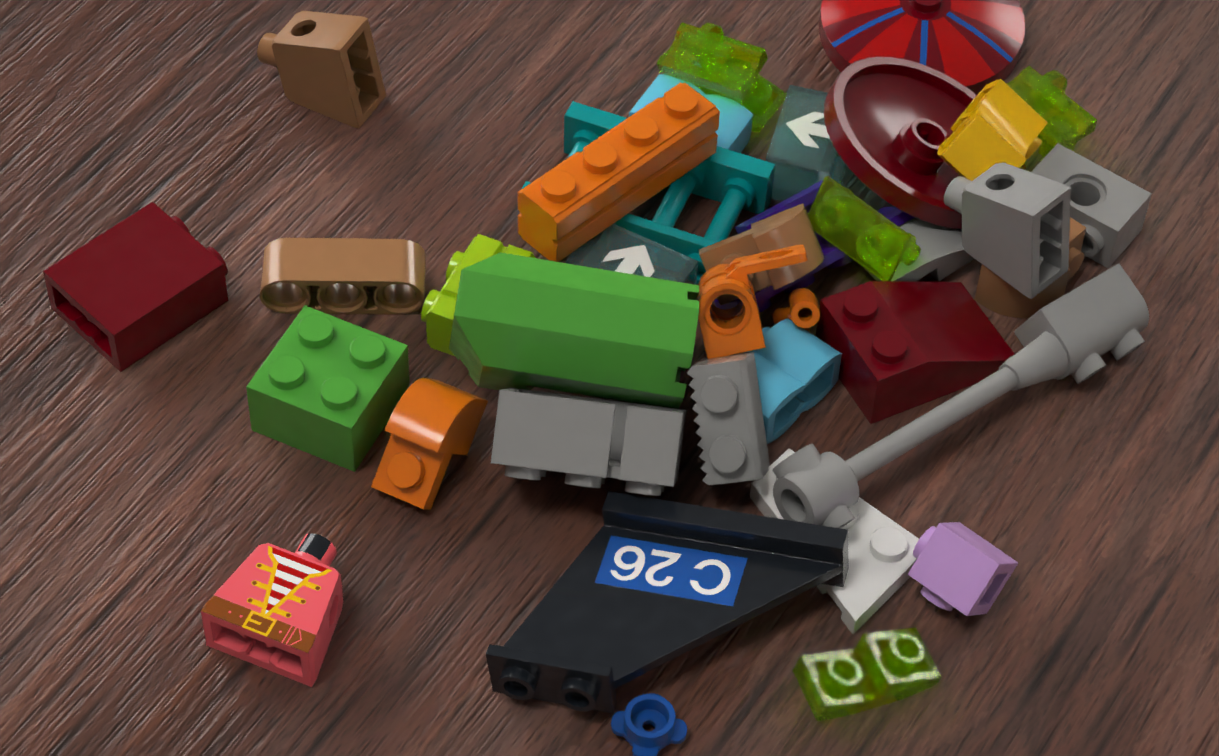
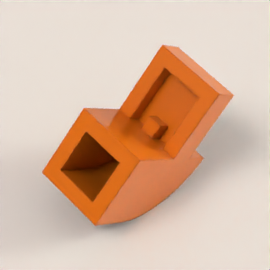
M420 378L416 380L402 395L387 422L384 431L391 433L371 487L421 509L431 510L452 454H468L488 400L436 379Z

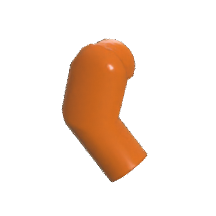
M794 289L788 297L789 306L777 308L773 312L774 324L788 318L795 325L809 332L820 317L818 300L809 289Z

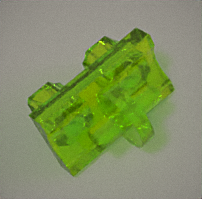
M682 22L677 29L671 47L665 54L661 55L657 61V66L660 73L693 83L698 88L705 87L723 93L727 98L744 105L758 85L757 76L768 57L766 50L724 36L723 29L719 25L707 22L701 28Z
M1028 66L1016 78L1006 83L1048 122L1038 135L1042 140L1038 153L1043 157L1057 143L1073 151L1079 140L1095 131L1097 119L1064 94L1067 87V79L1059 71L1052 70L1042 76L1031 66Z

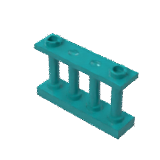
M572 101L564 115V153L569 154L567 158L576 152H582L585 146L627 118ZM717 146L715 154L669 185L670 187L652 221L628 213L589 240L584 246L609 253L613 250L645 245L653 268L699 284L701 276L706 272L699 255V249L727 239L742 209L756 214H760L768 209L772 198L775 164ZM526 181L522 189L532 182ZM691 193L721 202L704 237L673 228Z

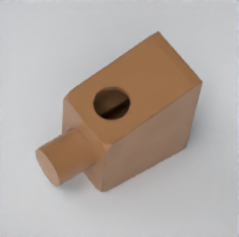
M301 11L296 13L278 34L266 33L259 42L257 49L259 61L278 68L285 96L291 102L359 129L386 97L368 18Z

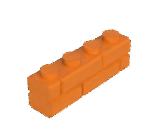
M680 82L664 93V97L655 99L585 146L582 152H576L518 191V210L520 212L518 215L519 235L549 261H561L715 154L718 138L715 131L719 127L720 111L716 108V105L688 84Z

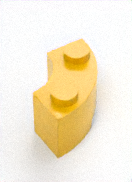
M1000 78L986 84L950 128L953 133L940 144L937 155L960 176L971 181L996 163L1004 162L1020 168L1041 145L1042 140L1038 135L1048 122Z

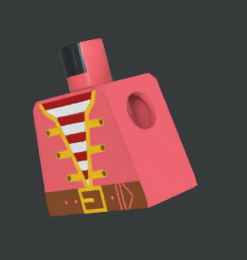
M314 533L305 535L295 553L270 543L258 545L203 606L201 616L206 646L312 687L318 677L343 607L341 574L335 568L330 567L337 555L335 546L325 537Z

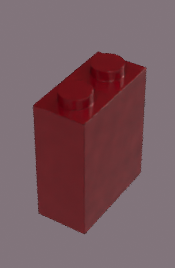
M153 202L43 270L51 309L120 372L228 301L225 278L228 274V269L222 256L213 247L208 246L205 248L191 236L187 226L177 216L169 217Z

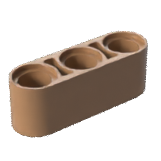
M276 239L270 242L264 249L259 297L262 304L268 309L286 314H299L304 305L326 314H410L417 311L423 305L425 299L426 253L419 244L405 239Z

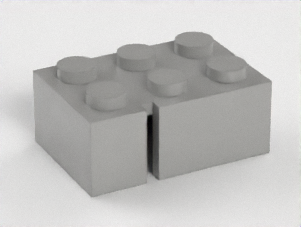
M519 388L502 389L499 391L491 463L506 465L504 476L541 480V477H546L548 470L566 473L565 484L601 488V484H605V478L608 477L626 480V492L661 496V492H664V486L674 487L679 478L687 410Z

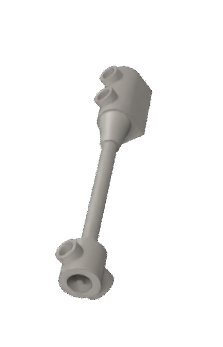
M1120 263L1039 309L1013 331L1024 348L1015 355L1010 356L999 367L998 371L853 457L844 461L833 452L820 454L813 443L793 453L772 469L778 478L773 486V496L784 520L841 529L855 519L849 508L858 502V481L1010 390H1019L1050 379H1064L1070 374L1075 382L1080 384L1106 366L1101 358L1103 354L1110 351L1117 361L1145 343L1140 334L1149 322V311L1144 298Z

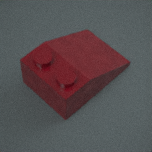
M869 281L820 300V317L817 322L815 336L842 353L838 378L870 424L974 385L998 371L999 367L1010 356L1015 355L961 282Z

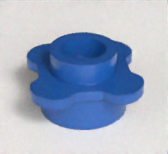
M655 693L635 697L628 703L625 711L616 712L611 719L612 732L627 740L633 747V756H658V751L671 743H682L687 736L686 723L681 719H676L675 710L671 703ZM652 725L655 729L653 731H646L643 726Z

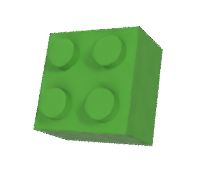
M304 305L246 386L252 431L355 472L386 426L398 401L410 387L408 345Z

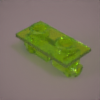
M830 176L824 177L808 213L815 232L881 281H891L900 263L903 262L905 265L910 266L917 260L921 248L916 245V237L898 227L854 195V192L849 188L843 187Z

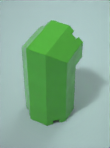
M500 252L461 270L449 349L458 361L460 358L469 370V376L481 388L493 390L507 388L531 390L534 387L637 404L679 409L684 399L687 385L679 383L681 371L690 369L694 352L699 315V301L696 300L699 295V285Z

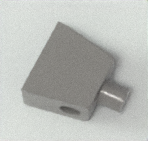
M1004 162L994 164L973 181L963 176H958L950 182L944 194V204L962 214V246L966 253L1030 299L1034 298L1068 271L1071 187Z

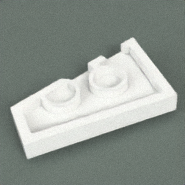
M790 448L768 467L769 471H767L762 479L754 480L751 483L750 498L766 517L783 519L774 501L773 486L778 478L772 469L795 453ZM860 497L858 502L849 508L855 519L841 528L848 530L849 569L844 587L826 584L817 585L822 594L828 592L842 611L841 620L852 634L911 577L908 573L917 560L913 556V550L919 538Z

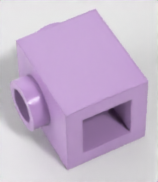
M960 522L939 523L937 527L932 526L927 529L915 545L913 556L917 560L908 575L923 585L920 593L934 605L947 611H952L953 608H956L966 616L987 614L1018 565V562Z

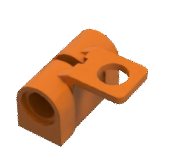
M795 245L735 258L730 264H719L709 268L701 276L698 284L699 295L697 297L699 301L698 319L707 359L766 348L755 291L748 274L807 261L804 245ZM723 294H732L740 299V302L731 309H720L712 304L718 296Z

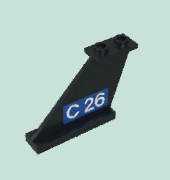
M608 491L602 508L603 527L505 645L489 644L486 658L492 690L516 700L536 699L563 704L576 711L596 710L614 714L617 705L615 688L819 584L844 587L849 569L848 530Z

